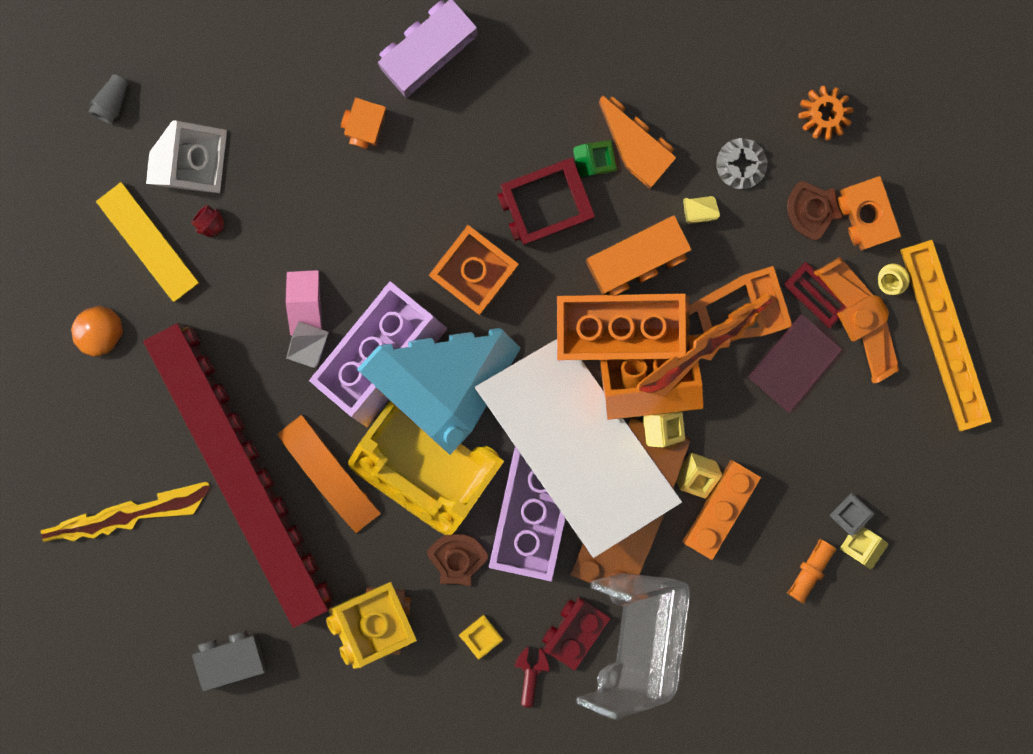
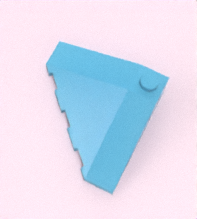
M501 328L489 329V335L475 337L472 332L449 335V341L434 343L432 338L412 340L408 343L409 347L393 349L391 344L379 345L357 370L451 455L472 432L487 406L475 389V386L510 367L521 349Z

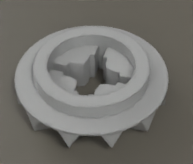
M745 138L734 139L726 143L721 148L716 161L720 178L727 185L736 189H747L758 184L765 176L768 164L764 149L755 141ZM741 150H743L746 160L756 163L745 168L744 177H741L739 167L728 165V162L739 159Z

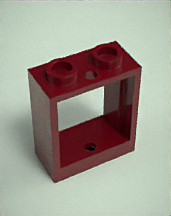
M572 157L501 184L502 192L497 194L503 212L510 210L514 222L508 225L515 242L521 240L523 246L595 218ZM562 171L579 215L528 234L511 190Z

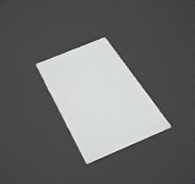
M557 339L475 386L479 395L593 558L682 503L624 419L607 420L604 391L582 360H557Z

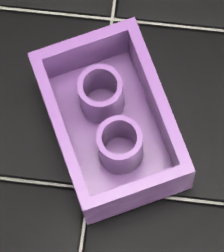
M443 0L439 1L429 10L430 16L422 24L419 21L415 22L404 32L406 37L398 45L394 42L391 43L379 54L381 60L378 64L381 70L405 98L409 97L478 36L477 27L453 0H449L446 3Z

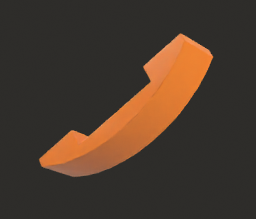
M300 415L277 434L304 472L355 533L381 514L326 447L321 437L303 415Z

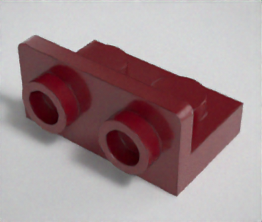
M578 596L575 602L570 599L560 613L564 617L557 628L552 625L542 639V642L546 644L543 647V651L548 655L551 654L574 671L611 619L580 596Z

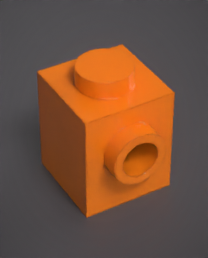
M355 97L351 111L345 110L341 122V128L345 129V137L350 138L349 144L363 149H367L368 145L376 146L386 117L387 108Z

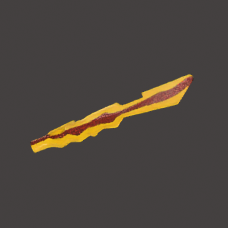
M202 482L157 493L159 500L139 505L131 500L106 508L98 514L89 517L85 513L63 521L55 527L41 530V537L43 542L62 538L74 542L82 536L94 539L101 533L109 535L116 528L133 529L139 518L192 515L195 513L210 485L208 482Z

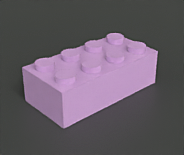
M389 282L309 381L349 416L367 428L388 403L389 399L357 370L359 366L379 345L391 344L393 349L409 347V341L432 338L434 343H436L448 328L392 282Z
M515 446L489 568L552 582L565 517Z

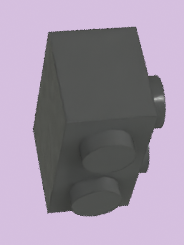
M247 630L229 635L230 641L218 644L215 639L198 645L199 650L192 654L202 691L266 672L267 667L257 633L248 635Z

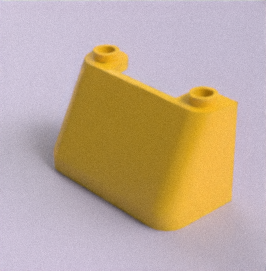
M389 401L357 445L348 464L358 476L442 534L452 535L465 519L504 460L499 458L497 452L488 446L475 447L471 451L460 444L451 455L448 454L393 402Z

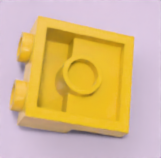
M391 582L328 610L330 616L326 618L327 625L333 635L339 634L343 644L339 648L341 657L346 665L352 664L353 669L361 668L417 641Z

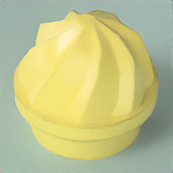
M899 264L884 266L878 275L880 289L889 295L903 293L910 283L907 270Z

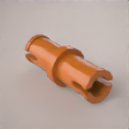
M819 539L807 562H802L799 567L802 570L787 594L805 604V600L817 580H822L824 577L822 572L837 549Z

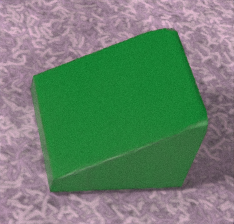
M611 140L586 143L573 148L580 178L617 171Z

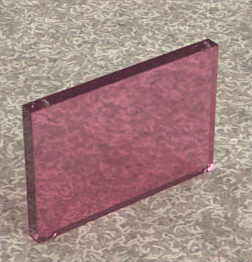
M801 314L748 378L789 413L842 349Z

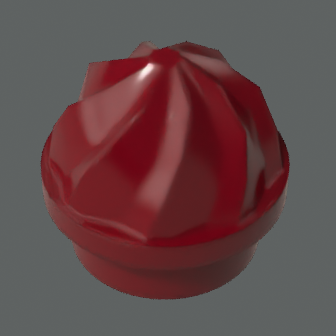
M206 204L194 216L191 224L196 227L195 231L198 234L213 237L222 232L224 219L218 208H212Z

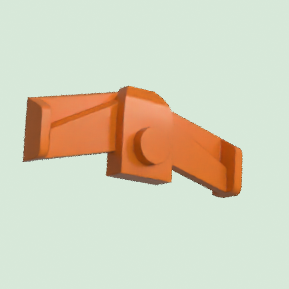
M841 257L814 271V274L822 279L846 307L838 312L837 315L851 341H856L862 337L872 374V383H878L899 371L887 324L889 311L882 298L873 295Z

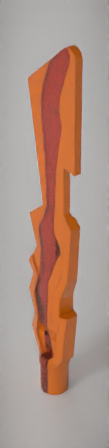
M763 294L756 301L746 303L729 314V318L725 322L712 327L696 338L693 342V348L678 359L677 355H674L639 382L637 389L665 397L701 358L711 361L719 348H727L731 341L740 339L745 329L752 327L759 314L772 304L771 297Z

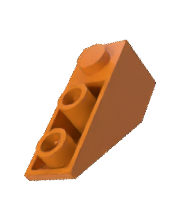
M602 96L599 104L626 170L650 189L676 159L672 154L674 148L662 138L656 141L648 134L650 128L639 118L635 117L632 121L623 113L626 108L614 97L611 96L608 100Z

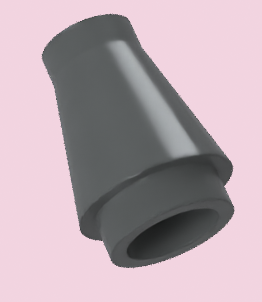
M112 74L109 81L89 103L91 105L89 113L105 123L112 124L114 118L118 119L129 82L118 75Z

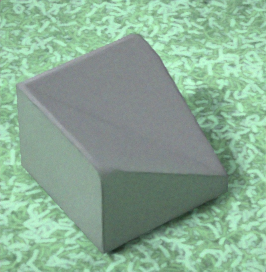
M298 322L291 338L286 359L316 368L323 355L329 332Z

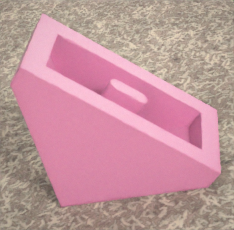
M319 270L287 272L286 309L291 336L298 322L322 329Z

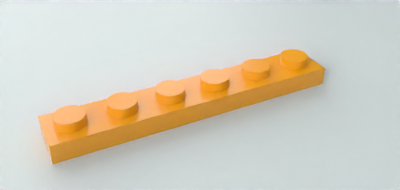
M933 240L900 250L959 431L991 422Z

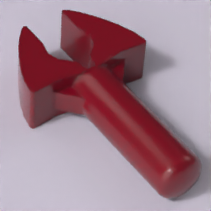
M529 646L520 653L514 667L522 668L525 673L521 705L526 708L533 707L537 675L542 670L549 672L548 660L541 647L539 648V660L534 664L533 668H530V663L527 661Z

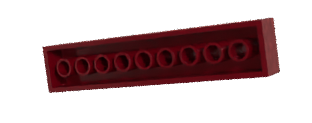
M176 323L144 340V345L292 627L295 628L328 611L332 606L333 593L327 582H320L315 573L319 570L318 564L311 552L308 554L304 552L301 546L304 538L296 524L290 525L286 517L290 512L284 499L281 496L276 498L271 489V486L275 485L274 480L267 468H260L256 458L260 457V454L252 440L246 441L241 431L245 429V425L238 412H231L226 402L231 400L222 383L216 384L212 373L216 372L208 355H201L197 345L201 344V341L194 328H189L186 324Z

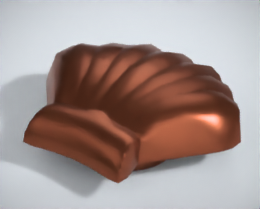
M799 181L789 195L787 210L791 224L798 233L811 240L820 239L831 221L842 217L836 202L834 188L824 191L812 184Z
M463 534L444 535L427 550L429 559L441 574L440 584L471 586V576L488 559V554L483 546L475 538Z

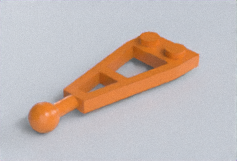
M774 266L743 275L689 305V315L697 311L703 332L705 333L712 328L706 306L745 285L751 303L763 294H767L771 297L768 301H771L772 304L759 314L756 320L758 327L745 329L740 339L760 337L793 327ZM736 330L710 338L708 342L721 341L724 337L735 334ZM702 334L694 335L695 339Z

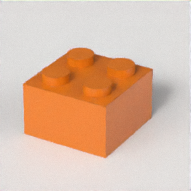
M467 225L429 274V277L480 316L519 264Z

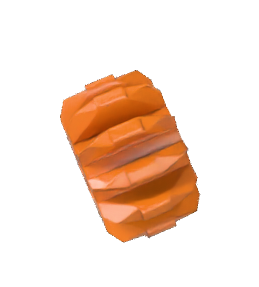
M821 86L819 91L820 97L814 90L808 92V96L812 102L808 100L801 101L800 105L809 111L799 113L798 118L809 119V122L802 128L804 131H807L812 126L815 127L812 134L813 138L817 139L821 131H823L824 138L828 141L832 138V130L837 136L844 134L840 124L847 127L851 125L852 121L843 115L853 113V108H843V104L849 100V97L846 95L838 100L836 97L839 94V88L835 87L830 96H828L827 87ZM825 106L830 107L829 113L833 115V119L831 117L826 120L821 119L822 113L818 111L819 107L821 110Z

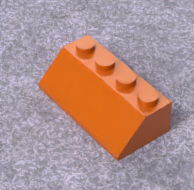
M686 294L557 296L558 361L670 359L674 355H677L679 359L687 353L690 320L689 296Z

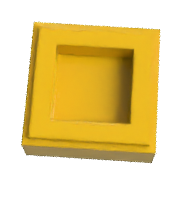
M484 614L459 634L478 660L504 640Z

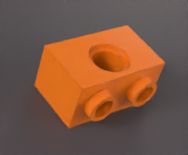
M880 176L840 190L841 197L838 198V203L842 214L849 216L852 227L848 228V232L853 245H859L860 251L901 237ZM863 206H869L874 210L875 219L872 223H865L861 220L859 213Z

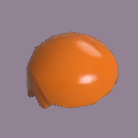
M100 305L81 312L71 328L73 343L82 353L92 357L102 356L112 351L123 334L120 317L112 309Z

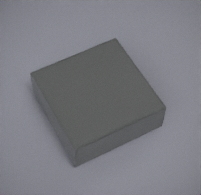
M851 493L829 516L854 539L875 517V514Z

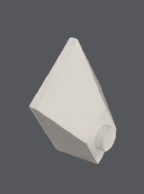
M172 121L149 153L146 184L220 193L227 130Z

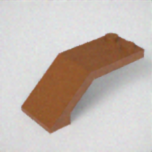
M631 417L628 423L629 428L672 489H674L691 438L685 436V441L666 447L648 446L646 444L644 420ZM664 514L594 558L582 543L572 568L571 576L630 598Z

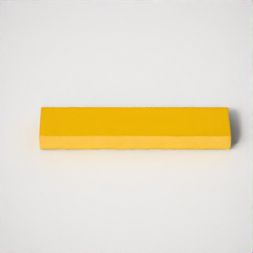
M122 182L96 201L173 302L179 300L199 284L196 277Z

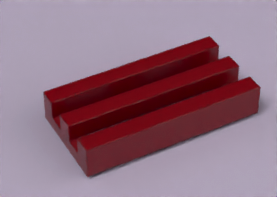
M805 261L783 286L825 326L831 328L839 319L837 313L846 307L822 279L814 274L815 270ZM804 272L811 276L841 305L838 310L801 276ZM795 281L801 284L833 316L829 319L793 285Z

